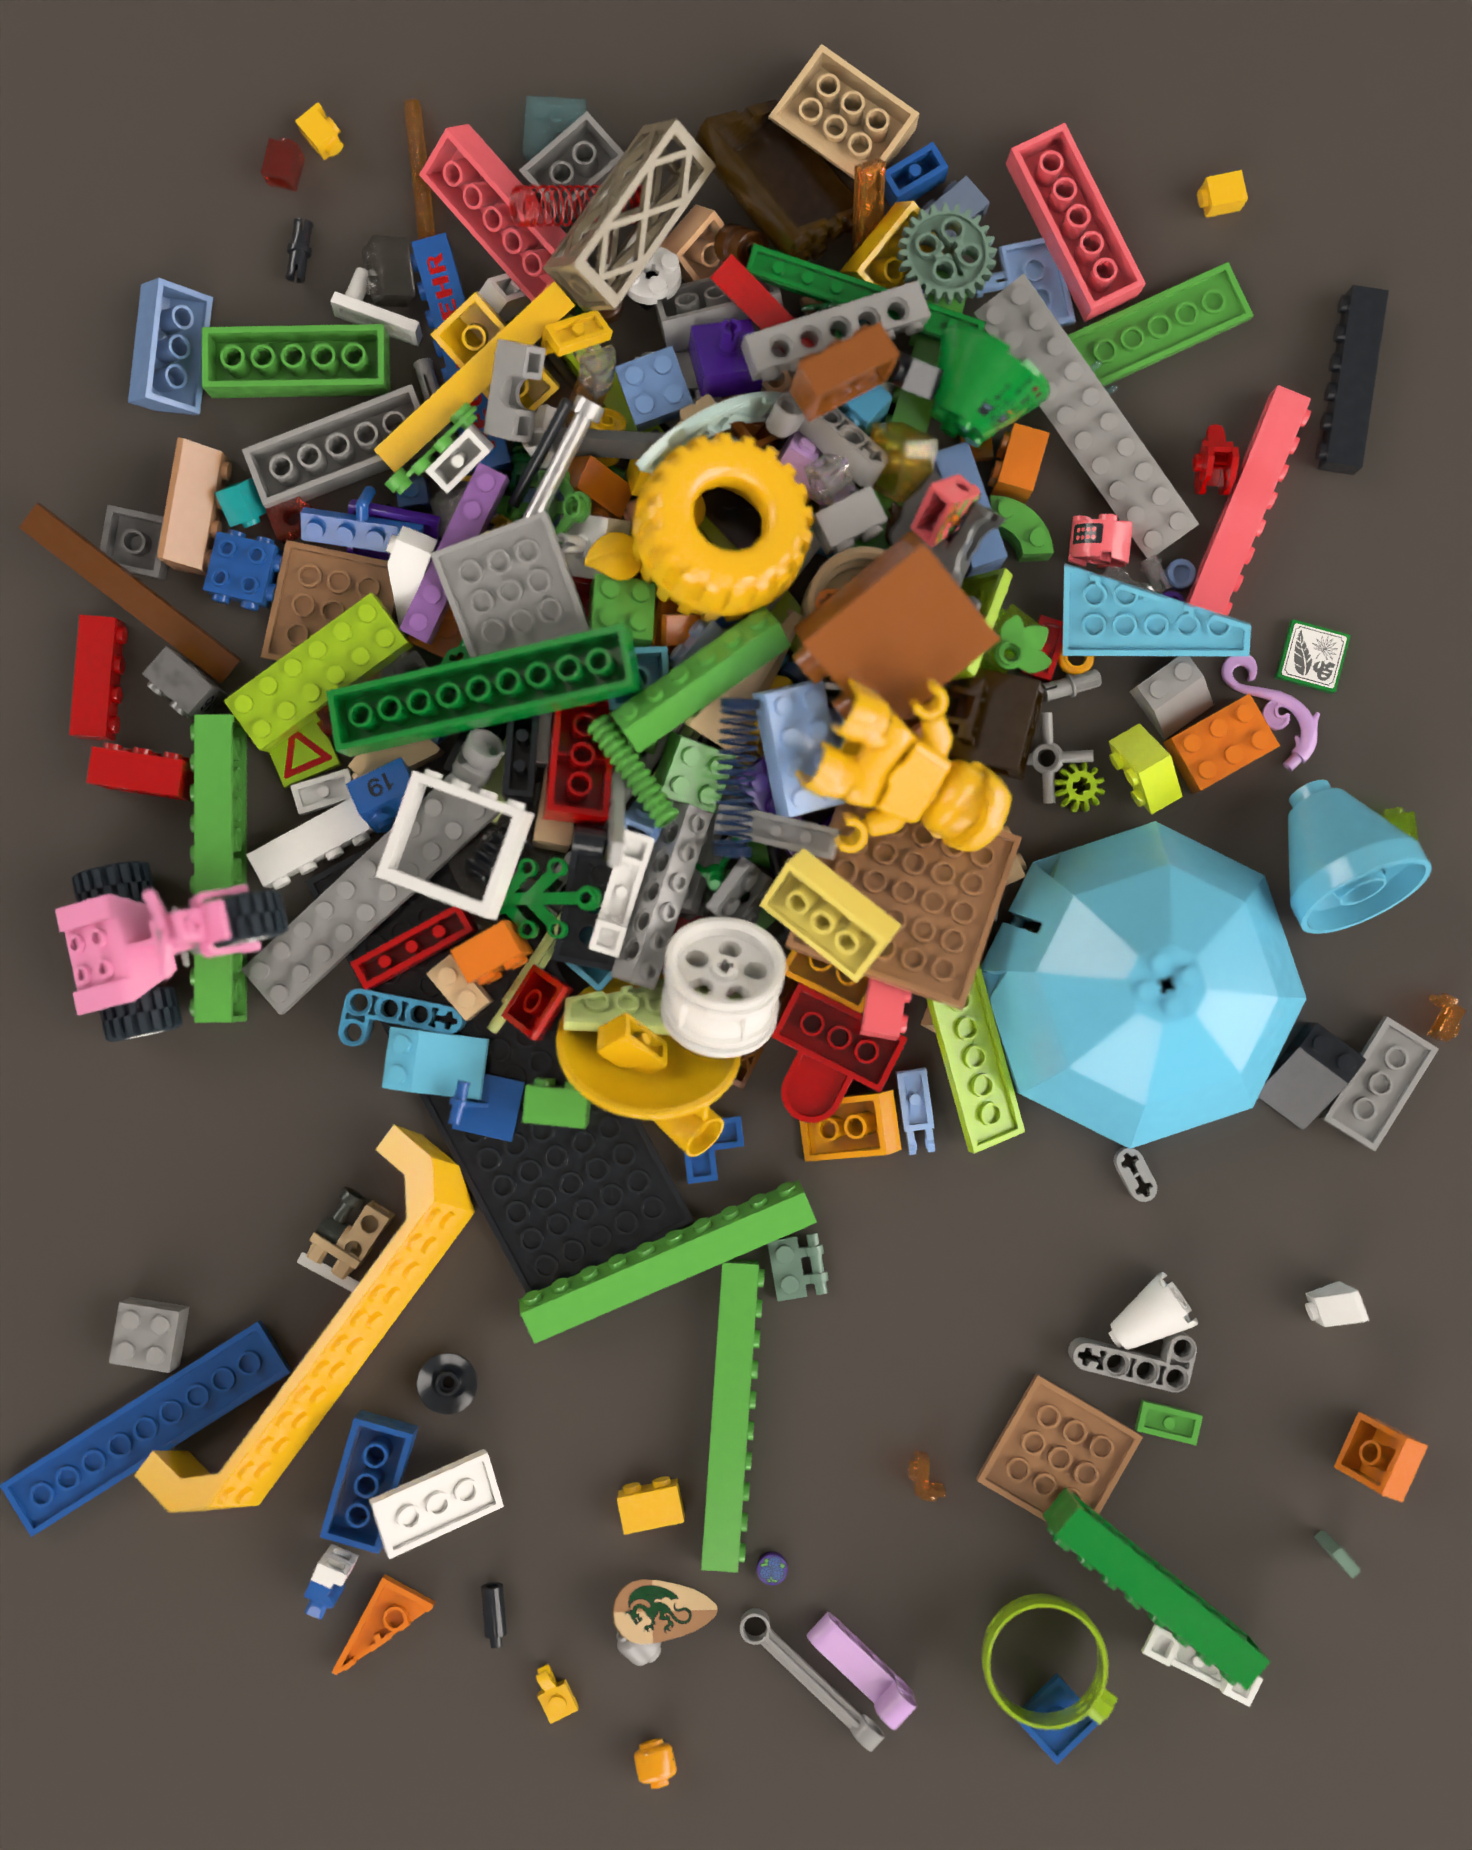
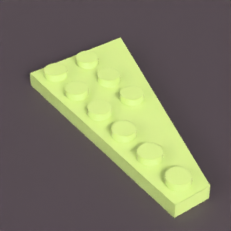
M665 978L657 981L655 990L644 987L633 988L632 985L621 987L619 992L606 994L598 991L565 998L564 1030L598 1031V1027L627 1012L655 1034L670 1035L664 1027L660 1015L661 995L666 981ZM700 986L694 989L703 995L710 993L708 986ZM737 992L727 997L729 1000L744 999Z

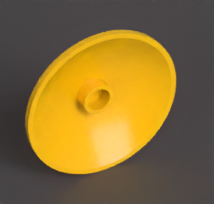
M660 972L658 980L665 978L664 973ZM613 977L602 992L608 994L619 992L621 987L632 985L633 988H639L640 986ZM590 985L589 987H587L586 989H584L583 991H581L578 995H583V994H588V993H593V992H598V991H596V990ZM565 1011L563 1012L557 1029V1056L565 1076L578 1092L594 1104L616 1114L639 1119H652L690 1157L702 1154L715 1143L723 1130L724 1121L709 1107V1104L718 1099L732 1084L740 1066L741 1056L720 1058L701 1055L685 1048L670 1035L657 1034L667 1042V1067L663 1069L618 1067L597 1052L598 1031L564 1030Z

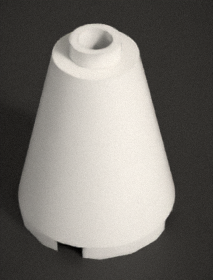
M1164 1272L1156 1275L1110 1324L1112 1331L1109 1332V1335L1118 1348L1123 1346L1126 1350H1130L1190 1329L1198 1324L1196 1318L1190 1320L1188 1313L1192 1309L1173 1282L1166 1284L1163 1280L1167 1276Z

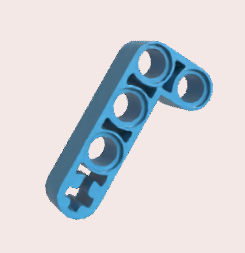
M354 989L346 995L338 1035L345 1045L358 1046L370 1039L374 1020L444 1034H453L461 1031L465 1027L466 1021L451 1005L376 990ZM359 994L365 995L368 1000V1005L363 1011L358 1010L355 1006V998ZM390 999L394 1000L398 1006V1011L393 1017L388 1016L384 1010L385 1003ZM420 1005L424 1006L428 1012V1017L423 1023L418 1022L414 1017V1011ZM451 1012H453V1018L458 1019L457 1024L451 1025L450 1028L449 1023L446 1021H435L437 1015L448 1016ZM354 1023L362 1030V1035L357 1041L349 1036V1028Z

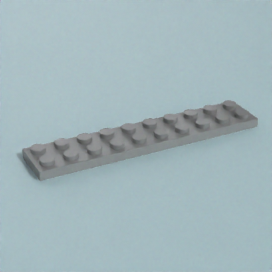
M1025 274L1021 275L974 312L977 319L986 321L984 329L987 333L1011 346L1008 351L1011 355L1022 363L1027 358L1044 375L1050 385L1051 393L1047 400L1039 405V407L1115 515L1118 516V519L1132 522L1131 537L1148 561L1199 525L1196 518Z
M452 771L442 781L451 784L453 778L459 781L462 780L457 778ZM472 784L469 791L479 794L481 788ZM434 788L421 801L397 869L428 881L501 812ZM392 828L288 925V931L275 937L241 969L279 1015L285 1014L416 892L376 877Z

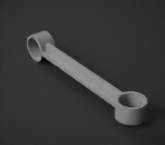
M752 1608L742 1615L740 1621V1634L742 1638L749 1644H761L850 1729L852 1735L865 1749L872 1752L885 1738L878 1725L867 1715L860 1714L770 1628V1618L765 1611L759 1608ZM751 1617L763 1619L766 1624L765 1632L758 1636L747 1633L744 1629L747 1619Z

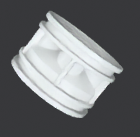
M732 917L704 918L681 928L672 937L666 950L664 967L666 981L661 995L660 1015L663 1025L670 1036L685 1048L710 1057H736L761 1047L772 1035L779 1011L778 996L782 990L786 970L785 956L779 943L763 928L751 922ZM700 986H708L710 993L703 995L694 989ZM737 992L744 999L729 1000L727 997Z

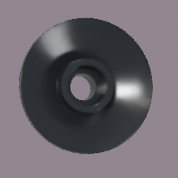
M442 1353L429 1359L421 1368L417 1378V1390L421 1401L433 1412L443 1415L456 1414L466 1409L472 1403L478 1389V1377L474 1367L467 1359L454 1353ZM452 1377L455 1382L454 1385H445L444 1378Z

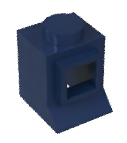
M421 475L410 476L409 479L413 483L401 495L396 492L400 509L410 510V506L423 504L428 512L434 511L429 478L425 479Z

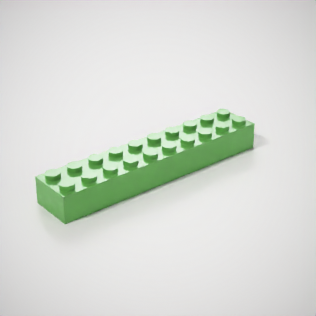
M232 714L194 715V723L190 725V737L194 741V753L190 756V767L192 772H194V784L190 786V798L194 802V814L190 817V829L194 833V845H191L190 860L194 863V875L190 878V890L194 895L201 892L228 889L233 886L247 884V733ZM220 898L209 899V900H203V903H206V902H209V901H213V900H216V899H220ZM239 952L210 958L201 954L194 955V967L190 970V983L194 986V998H191L190 1014L194 1016V1023L247 1021V976L241 970L247 965V953Z

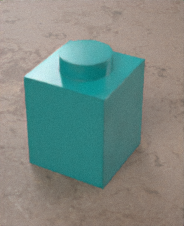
M253 478L229 485L215 492L230 527L241 523L244 528L253 526L261 522L259 516L269 512L262 504Z

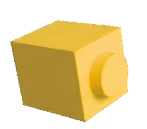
M1242 170L1206 177L1197 193L1198 204L1200 208L1204 209L1205 218L1237 212L1242 209L1248 200Z

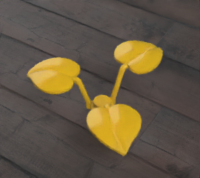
M701 494L693 503V519L697 528L703 522L706 513L705 502ZM611 532L600 537L591 546L584 561L585 566L596 569L609 578L621 581L632 579L638 572L641 573L643 563L635 561L633 554L634 538L622 532ZM692 612V613H694V614H696V615L701 616L700 613Z

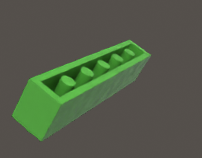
M764 606L700 649L610 714L624 736L639 754L788 649L791 645L779 621Z

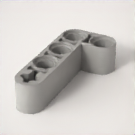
M787 391L777 398L766 420L765 425L768 431L780 438L788 437L800 431L860 486H874L888 463V456L885 451L838 408L808 423L791 393Z
M1182 1331L1164 1337L1160 1356L1132 1349L1126 1350L1124 1347L1118 1348L1116 1345L1082 1337L1074 1339L1068 1347L1070 1359L1082 1370L1175 1393L1182 1392L1188 1387L1197 1353L1195 1341ZM1184 1339L1186 1341L1185 1349L1180 1353H1175V1343L1178 1340ZM1087 1349L1091 1354L1098 1357L1096 1360L1092 1356L1084 1355L1083 1359H1081L1078 1353L1084 1352ZM1114 1354L1120 1355L1119 1364L1116 1367L1109 1368L1107 1366L1108 1358ZM1142 1362H1149L1148 1372L1144 1375H1138V1365ZM1178 1369L1179 1376L1177 1380L1167 1382L1168 1372Z

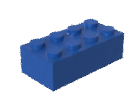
M360 1410L352 1422L320 1538L376 1554L380 1553L384 1545L369 1499L403 1484L419 1426L365 1410Z

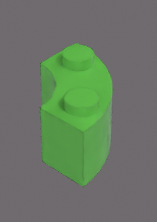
M990 495L988 501L991 509L1007 519L998 527L1000 536L1007 540L1014 548L1018 562L1048 561L1054 553L1049 531L1041 518L1020 501L1005 496Z

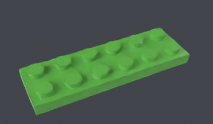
M1229 262L1075 331L1069 334L1068 337L1104 387L1249 321L1254 315Z

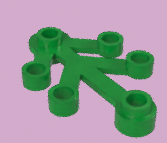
M525 858L519 862L518 871L511 878L499 914H506L518 926V933L522 938L533 939L539 933L538 924L535 921L528 920L516 906L527 905L547 926L549 936L561 939L567 935L568 925L564 921L558 920L545 905L578 904L583 910L594 911L602 905L603 894L595 886H583L578 892H545L558 877L564 876L568 871L567 862L561 858H553L548 862L547 871L527 893H516L528 877L536 876L539 871L537 861ZM528 862L532 864V871L530 873L525 871V865ZM557 862H560L562 865L559 873L554 871V865ZM587 892L591 895V901L588 904L583 901V896ZM527 924L532 926V933L530 935L525 933ZM556 924H560L562 927L559 935H556L554 932Z

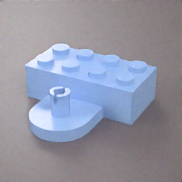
M805 681L753 693V699L760 700V708L756 710V715L759 716V731L776 815L793 817L845 804L846 801L841 800V798L821 797L801 787L795 774L798 769L813 777L823 758V749L820 745L822 741L840 749L845 740V737L833 732L831 728L833 723L842 726L846 721L835 707L828 708L823 681H820L817 685L812 681Z

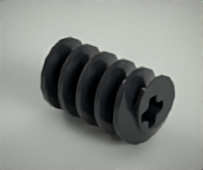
M505 824L500 827L502 835L494 833L491 836L494 844L486 841L483 843L485 852L481 850L474 852L477 861L470 858L465 861L470 873L486 888L488 887L487 881H490L509 828ZM526 837L523 847L533 850L532 843ZM521 850L519 856L522 859L526 857L523 850Z

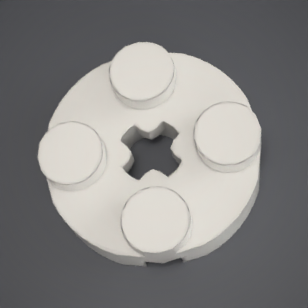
M659 246L627 292V295L632 300L645 305L658 304L657 300L665 297L668 300L677 293L682 279L678 256L668 249ZM634 256L625 264L632 262L634 260ZM655 271L658 276H652L650 279H647L646 272Z

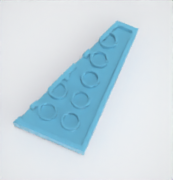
M1064 564L1062 656L1250 655L1251 624L1082 568Z

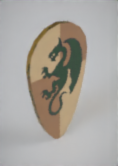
M640 1579L629 1582L620 1589L614 1599L612 1615L616 1629L626 1640L637 1644H651L671 1640L697 1631L716 1616L718 1609L717 1605L710 1598L695 1589L660 1580Z

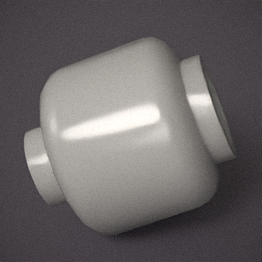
M618 1630L616 1635L617 1649L634 1665L642 1666L648 1662L652 1663L659 1657L662 1642L651 1644L633 1643L622 1636Z

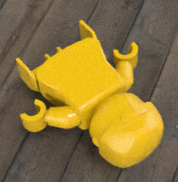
M850 678L848 683L856 694L854 707L842 726L835 723L831 725L833 732L845 737L840 749L822 741L820 745L823 749V758L815 775L812 777L798 769L795 773L801 787L821 797L841 798V800L854 805L876 807V809L864 814V819H861L852 812H842L847 826H855L856 829L849 836L839 834L834 838L837 847L847 853L856 852L866 844L869 833L871 837L895 833L906 822L915 823L920 818L923 826L930 831L931 835L942 839L947 846L963 851H976L986 846L1000 832L1010 809L1011 795L1004 782L985 765L978 762L969 763L960 759L949 761L947 758L952 744V734L943 714L948 706V697L939 683L934 679H928V688L935 693L934 699L929 704L920 705L916 699L909 700L913 710L922 717L921 736L908 728L887 702L874 690Z

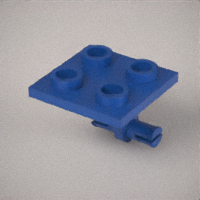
M485 1073L481 1100L467 1099L470 1082L457 1080L454 1098L451 1097L449 1103L452 1105L448 1123L453 1124L452 1129L512 1142L525 1082Z

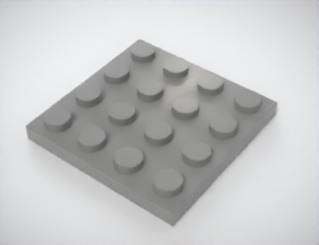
M547 510L430 553L470 658L590 630L589 621Z

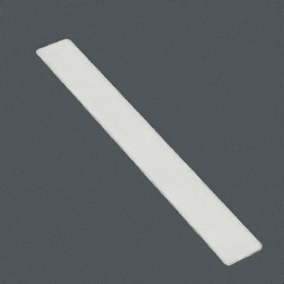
M304 1252L301 1253L297 1260L298 1264L351 1292L360 1283L349 1276L344 1280L340 1279L331 1272L332 1267L324 1263H315L307 1258V1254Z

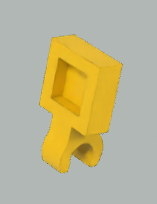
M549 1664L537 1668L539 1674L536 1675V1679L543 1689L538 1692L537 1697L550 1724L578 1711L579 1705L566 1679L557 1682Z

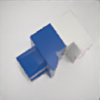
M334 1544L329 1546L318 1562L304 1597L310 1599L305 1610L306 1614L322 1620L327 1608L333 1609L345 1589V1581L353 1570L359 1555Z

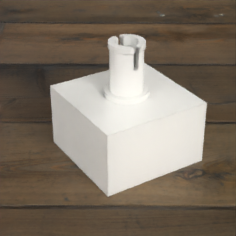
M564 514L560 515V521L564 517ZM589 515L584 522L574 523L566 534H557L558 540L562 542L560 546L571 575L593 579L595 574H602L596 569L584 565L588 551L605 534L622 532L629 535L631 521Z

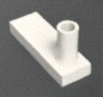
M360 267L356 268L345 295L334 292L330 302L335 317L357 325L384 324L391 337L419 346L422 339L419 321L363 302L373 275L368 270Z

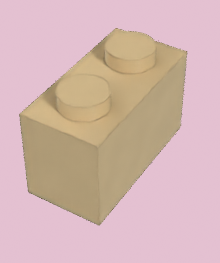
M449 954L427 973L428 977L465 1021L472 1020L494 1001L482 985L467 983L452 954Z

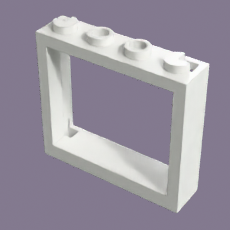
M425 769L424 774L413 771L376 877L482 917L497 920L534 814L524 811L526 804L512 799H508L507 804L497 801L498 794L482 788L479 794L469 791L471 784L453 778L451 784L442 781L443 774ZM427 786L513 816L483 901L397 869Z

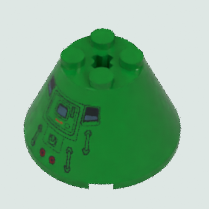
M951 324L950 328H945L941 334L937 368L944 370V373L934 395L929 414L942 423L940 430L944 434L952 438L959 435L971 446L979 448L984 441L1044 403L1051 393L1050 385L1039 369L1027 358L1022 363L1008 352L1011 346L980 329L963 324Z

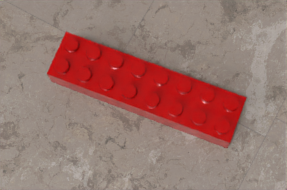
M572 576L588 619L589 589L593 579ZM608 700L552 713L542 819L602 827L605 825L609 815L613 765L609 763L610 757L606 758L604 756L605 750L599 749V742H594V735H590L587 729L598 717L602 715L611 716L610 713L613 711H609Z

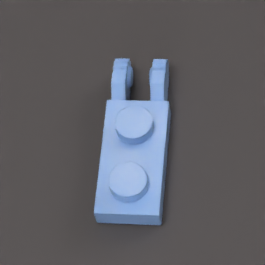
M924 1067L895 1071L903 1131L906 1132L909 1155L916 1154L917 1150L914 1131L924 1129L925 1147L928 1153L935 1152L932 1129L935 1127L927 1070Z

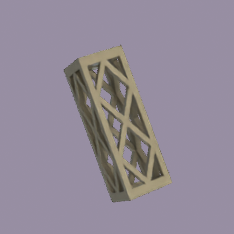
M677 119L644 125L543 269L584 312L616 309L716 164ZM673 138L682 150L670 154L665 147ZM644 153L643 159L636 161ZM682 158L681 166L676 161L677 159ZM664 165L672 175L660 190L662 168ZM643 180L640 206L621 212L626 202ZM676 194H678L677 199L670 201ZM666 211V212L658 219L659 213ZM600 215L599 220L593 222ZM638 221L617 252L619 228ZM598 243L596 268L593 269L585 260ZM634 256V260L632 262L625 264Z

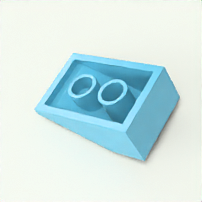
M390 1027L382 1088L454 1097L457 1080L470 1082L467 1099L481 1100L489 1039L458 1034H444L409 1027Z

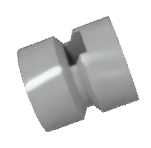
M484 729L471 731L452 765L454 775L463 782L471 785L475 784L477 787L487 785L505 753L503 741L494 733Z

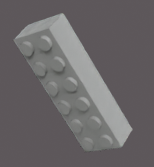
M410 384L242 449L263 506L271 514L391 469L374 449L421 406L420 399L413 385ZM433 437L409 461L420 458L436 443L435 438Z

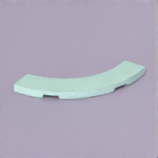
M774 391L753 392L714 404L686 419L666 433L641 456L636 465L640 471L652 473L670 451L681 444L686 446L692 438L702 435L709 438L716 433L729 429L730 423L737 421L745 423L766 422L777 398L784 393Z

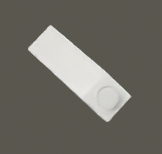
M405 526L402 527L398 536L392 534L386 552L391 553L387 565L399 626H401L431 560L430 553L434 552L438 541Z

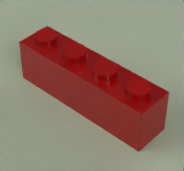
M79 615L69 735L79 739L115 741L116 734L120 731L121 723L117 713L118 704H121L123 699L120 677L125 671V658L122 656L123 644L127 643L128 630L125 623L116 617Z
M453 906L350 962L364 990H372L478 932L466 910Z

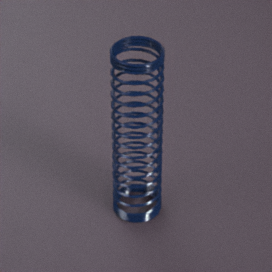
M721 698L720 707H726L719 710L721 713L749 718L720 719L719 722L749 728L719 730L722 734L748 738L720 739L718 742L721 744L747 748L720 749L717 752L747 758L721 759L717 762L719 764L746 767L748 769H723L716 772L718 774L749 779L717 780L716 783L750 789L716 790L717 794L749 799L716 800L715 803L749 809L716 810V814L748 819L715 820L714 823L748 829L715 830V834L747 839L714 840V844L722 845H714L712 854L724 857H751L752 847L738 843L750 842L753 838L738 833L751 832L754 828L738 823L751 822L754 818L738 813L753 811L754 807L739 803L751 802L755 798L750 795L739 794L738 792H751L756 788L733 782H751L756 780V777L733 772L755 771L757 768L752 765L733 762L755 761L757 759L756 756L734 752L755 751L758 749L756 746L735 742L755 741L758 737L735 733L734 731H754L759 729V727L729 721L758 720L759 716L730 711L758 710L760 708V700Z

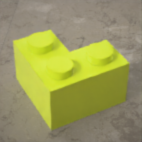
M1140 723L1108 741L1112 754L1109 755L1110 761L1117 770L1122 769L1124 771L1126 779L1133 786L1131 796L1138 807L1144 806L1152 815L1183 797L1171 755Z

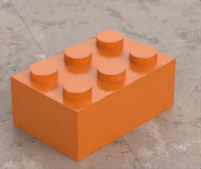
M1250 693L1163 742L1192 794L1202 791L1280 746Z

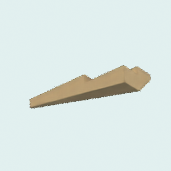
M789 608L787 611L788 616L781 624V627L791 645L796 634L794 627L802 621L803 616ZM788 649L705 706L696 717H689L685 724L723 749L744 748L718 742L720 739L748 738L722 734L719 732L720 729L749 728L720 723V719L749 718L721 713L719 710L726 707H720V699H753V693L770 690ZM749 710V711H730V712H737V713H745V714L756 715V710ZM752 720V721H729V722H736V723H744V724L754 725L755 720ZM734 731L735 733H743L749 735L751 733L750 731ZM740 741L735 743L746 744L747 741Z

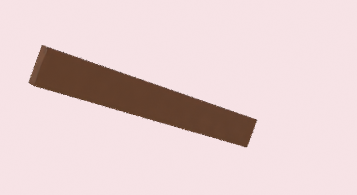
M41 503L35 504L19 526L22 531L221 684L241 661V658Z

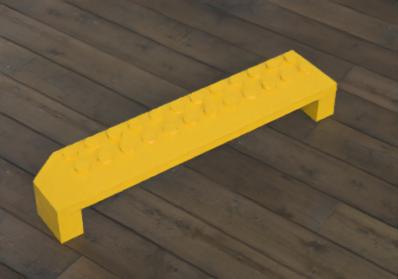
M393 1125L376 1148V1151L405 1175L407 1220L220 1473L211 1475L189 1451L153 1450L134 1476L168 1512L209 1511L259 1506L474 1215L475 1210L459 1165L424 1135Z

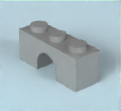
M498 339L487 413L485 415L484 434L510 441L531 443L536 411L528 410L522 405L519 393L521 385L525 380H541L546 348Z

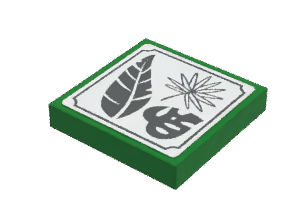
M1292 619L1289 622L1275 679L1334 694L1351 635Z

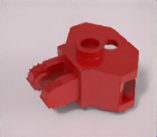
M1215 423L1211 426L1209 425L1206 431L1207 436L1203 439L1199 453H1195L1193 456L1192 470L1195 472V494H1205L1206 486H1218V494L1229 495L1236 479L1239 466L1238 447H1233V442H1226L1224 428Z

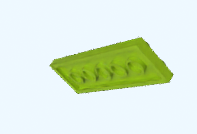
M979 963L963 1010L926 998L968 1152L974 1154L1025 1132Z

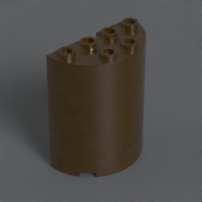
M776 99L748 106L740 114L737 110L706 118L696 135L695 141L716 164L712 172L778 252L808 261L810 258L816 261L825 254L828 249L827 247L844 232L848 234L860 224L859 217L866 208L826 159L768 119L770 113L778 104Z

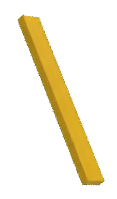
M554 281L385 438L374 451L396 473L451 422L450 418L466 402L470 404L490 385L498 339L533 345L542 337L544 326L558 322L575 306Z

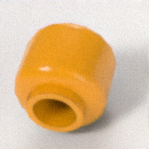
M663 1738L640 1743V1749L634 1753L638 1780L644 1784L650 1783L651 1789L669 1785L668 1778L674 1776L677 1772L672 1746L669 1743H663Z

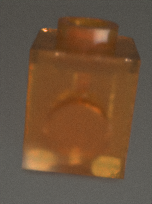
M1449 994L1430 995L1428 1001L1442 1010L1427 1035L1437 1041L1449 1042L1450 1039H1453L1461 1029L1460 1021L1467 1010L1458 1006L1460 1001Z
M915 1451L914 1461H909L908 1478L913 1480L915 1496H920V1499L924 1501H937L938 1497L945 1498L946 1489L943 1484L929 1483L930 1459L927 1452Z

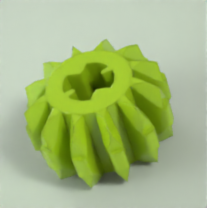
M1082 762L1079 770L1075 763L1068 765L1069 772L1066 769H1060L1058 773L1062 779H1055L1054 782L1055 786L1061 787V790L1055 792V797L1063 795L1065 798L1061 801L1060 806L1063 808L1071 803L1070 811L1072 813L1077 812L1079 805L1084 813L1090 810L1089 803L1093 806H1097L1100 803L1095 795L1102 796L1105 794L1104 789L1097 787V785L1105 781L1104 778L1095 779L1093 777L1098 772L1096 767L1087 772V762ZM1081 781L1083 783L1081 786H1085V790L1077 794L1075 792L1077 788L1073 789V784Z

